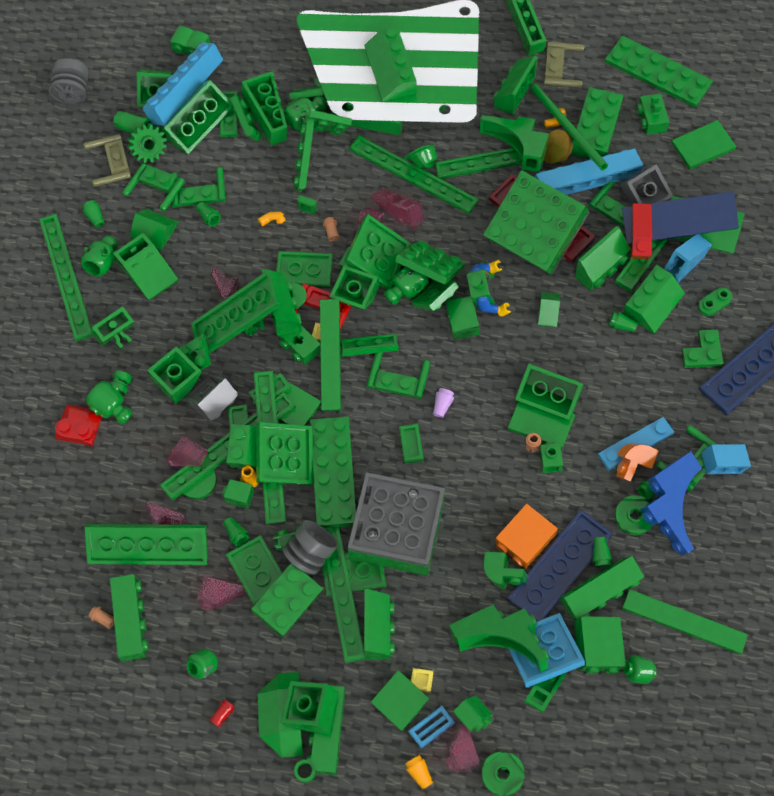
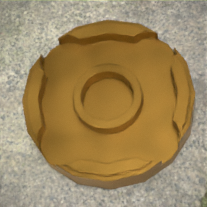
M557 129L549 133L548 148L544 157V161L548 164L559 165L558 163L566 161L571 154L573 143L571 142V136L567 132Z

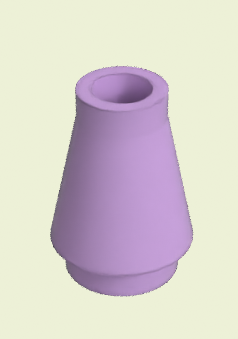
M440 388L439 392H436L434 416L444 418L446 411L454 400V393L452 391Z

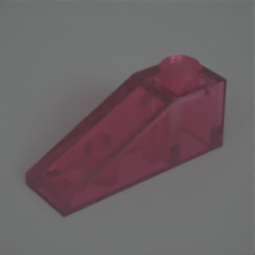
M382 188L371 196L375 203L404 226L414 228L425 220L421 202L387 188Z

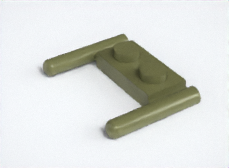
M548 42L544 85L582 87V81L562 79L564 50L584 51L585 45Z
M120 134L83 144L86 150L105 145L112 175L94 179L92 181L94 187L131 178Z

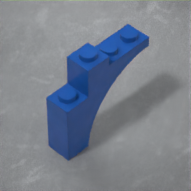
M692 452L682 455L647 480L650 489L658 497L640 509L647 523L651 526L660 525L661 532L669 538L672 548L680 555L687 554L694 549L687 536L683 521V501L687 487L694 475L702 469Z

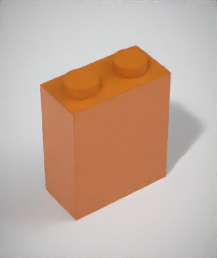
M526 504L496 537V548L498 551L505 552L511 556V560L516 566H523L526 569L556 536L558 528Z

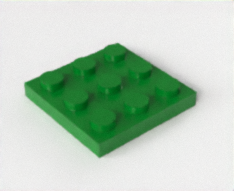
M367 214L360 224L344 262L357 270L377 276L380 286L387 290L392 288V278L399 272L402 265L395 262L397 255L408 248L411 243Z
M416 241L399 253L395 262L444 285L459 274L466 265L459 257L450 256L442 249L430 247L424 241Z
M266 422L256 423V482L312 485V426Z

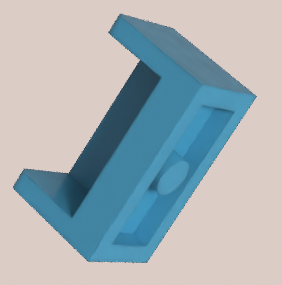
M745 444L710 445L702 452L707 474H740L751 467Z

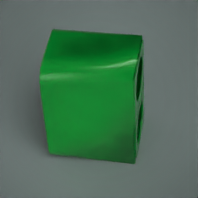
M471 296L447 300L446 310L449 312L447 315L450 316L448 319L452 328L453 339L480 335L479 327L473 328L479 326Z

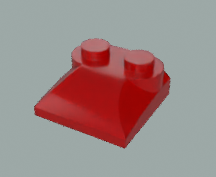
M66 404L62 417L55 426V439L93 446L102 417L100 415L97 416L89 408Z

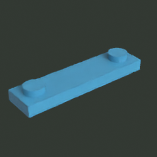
M662 417L598 453V457L607 470L610 471L623 460L622 457L617 456V453L623 446L629 443H638L652 447L672 436L674 431L665 418Z

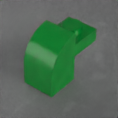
M485 552L484 570L493 585L506 590L507 582L511 585L527 583V574L524 569L508 568L509 558L505 552Z

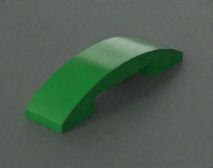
M567 672L535 684L524 702L543 713Z

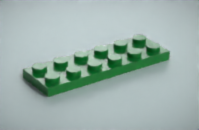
M623 35L605 59V63L694 108L697 107L713 83V80Z
M267 270L191 323L194 338L202 334L205 335L209 354L283 305L274 271Z
M349 416L312 419L310 423L312 426L316 522L323 528L353 526L356 516Z
M86 524L87 564H208L206 525Z

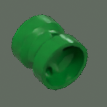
M117 370L114 372L113 382H110V384L114 383L121 390L120 393L125 396L128 391L127 385L131 383L132 376Z

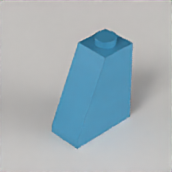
M695 235L675 249L664 270L671 273L679 283L706 256L712 244L702 236Z

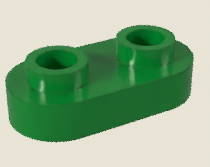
M727 288L716 289L700 300L698 305L699 312L704 316L716 314L730 304L732 300L731 291Z

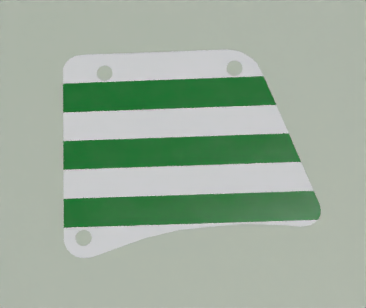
M457 0L423 9L396 13L347 14L311 10L304 11L297 16V24L330 109L338 116L352 118V120L468 122L476 116L479 8L474 2L470 0ZM462 7H468L471 12L469 15L463 16L459 13V10ZM398 26L417 80V94L383 102L364 45L380 30ZM344 103H352L354 105L353 110L350 112L343 111L342 105ZM448 105L451 111L448 114H441L439 107Z

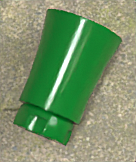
M118 111L113 120L115 127L129 134L130 131H135V126L139 128L142 123L145 126L151 123L148 117Z

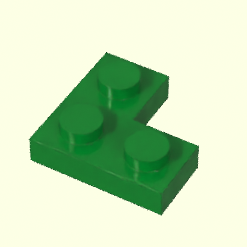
M718 329L699 330L700 347L682 349L684 368L723 365Z

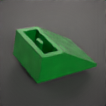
M144 233L113 253L117 264L148 301L178 281L174 272Z

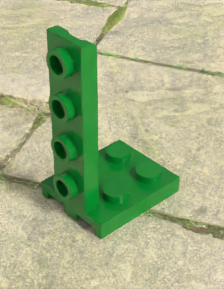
M310 110V113L306 114L300 127L302 139L299 141L297 152H300L299 159L297 158L295 163L297 176H294L293 186L296 193H300L306 187L313 130L316 132L327 131L331 135L339 136L351 126L352 118Z

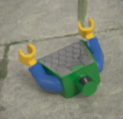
M500 261L474 265L471 268V273L467 274L471 298L477 310L498 313L501 317L509 314L511 311L506 309L510 306L508 303H504L499 307L495 303L490 273L493 274L502 270L497 267Z

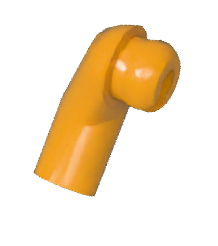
M559 108V110L566 116L565 109ZM555 118L544 120L545 129L561 126Z
M279 211L268 212L258 218V221L263 227L273 220H276L277 224H281L286 219L283 216L284 214Z

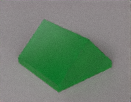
M147 208L135 213L130 238L135 239L144 233L156 249L162 251L179 221Z

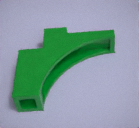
M482 115L480 134L495 137L513 147L521 157L522 170L540 172L548 148L549 133L534 131L535 119L518 117L517 120Z
M493 604L449 625L452 637L461 652L483 646L503 647L527 657L537 666L540 672L549 669L547 663L549 659L548 653L544 647L540 648L538 645L539 640L535 630L537 622L532 614L529 615L525 608L504 617L502 611H497Z

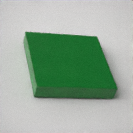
M398 670L371 703L403 731L430 698Z

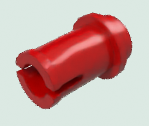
M226 700L219 703L221 704L220 707L209 719L219 728L228 715L234 712V706Z

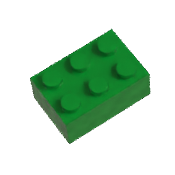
M291 563L254 605L251 613L279 637L283 638L321 594L323 588Z

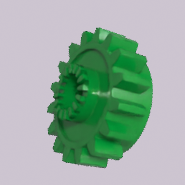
M142 123L139 128L135 126L134 132L130 131L131 138H127L130 145L127 147L132 149L130 153L133 156L136 155L135 158L138 161L142 158L144 163L147 162V159L153 163V158L159 160V154L164 155L162 148H167V146L163 142L167 141V138L161 137L164 132L159 131V127L156 125L153 127L151 123L145 126ZM150 139V144L144 147V142Z

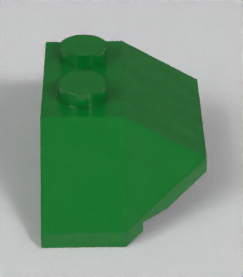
M299 672L278 673L258 693L259 737L282 758L303 756L302 729L281 723L290 681L300 682Z

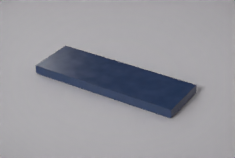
M734 191L651 203L652 241L739 228ZM632 206L622 208L628 245L631 244Z
M774 324L699 387V390L726 416L774 375Z
M580 509L527 573V583L517 585L507 600L519 610L525 608L529 615L532 614L536 622L543 620L560 600L559 597L566 593L592 561L594 538L606 537L607 542L613 533Z

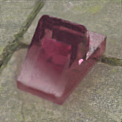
M217 267L210 269L223 301L236 293L240 285L238 277L226 280L224 273H220Z
M181 437L177 445L172 449L166 462L169 466H200L208 451L190 439Z
M149 502L146 505L154 525H165V522L168 525H185L187 522L184 514Z

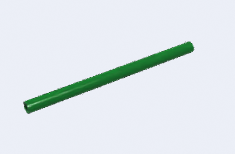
M537 84L532 85L530 90L598 168L601 171L607 169V162Z

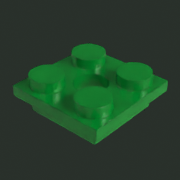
M202 334L179 348L200 370L211 365L205 335Z

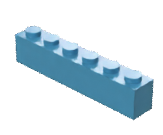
M203 42L199 44L197 49L187 57V60L178 67V70L168 78V81L157 90L158 92L147 101L143 110L152 125L165 126L223 61L215 43Z
M635 149L623 150L619 153L607 154L602 157L608 164L607 169L603 171L589 159L588 161L576 162L569 166L541 171L536 174L535 178L565 195L603 186L612 181L626 180L640 172L643 168V163Z

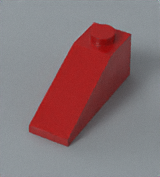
M632 204L630 259L649 260L652 252V205Z

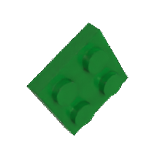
M434 280L411 301V304L418 309L435 311L441 307L446 299L454 295V291L459 286L455 281H449L444 285Z

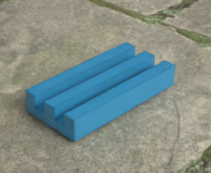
M441 706L408 732L422 749L455 724V722L444 707ZM442 712L444 716L416 735L415 732ZM446 719L448 720V722L445 725H443L440 729H438L424 741L420 740L422 737H424L427 733H429L443 721H445Z

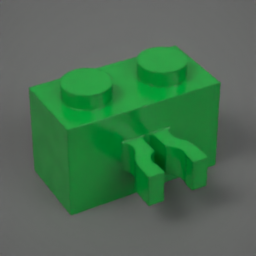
M661 93L640 96L636 109L637 114H641V128L645 129L646 135L667 132L669 119Z
M121 307L92 326L91 333L101 347L115 339L116 345L120 350L123 348V345L120 343L119 335L129 344L132 340L123 332L131 328L134 321L125 308Z

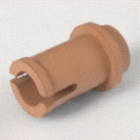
M333 217L326 218L323 223L330 242L340 238L336 227L337 221Z
M530 433L526 437V449L528 451L531 449L532 453L536 452L541 444V437L537 433Z
M94 606L91 609L88 617L91 618L92 622L97 621L108 629L112 628L114 624L113 616L102 611L101 607L97 608Z

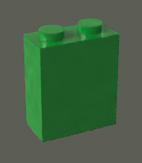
M581 616L574 621L576 645L585 661V665L579 667V671H586L587 674H597L599 671H606V674H617L619 670L626 667L620 617Z

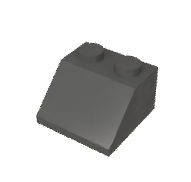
M657 164L646 167L619 184L625 197L631 204L664 202L673 196Z
M210 373L183 399L205 419L212 421L217 419L226 407L232 405L239 394L225 378Z

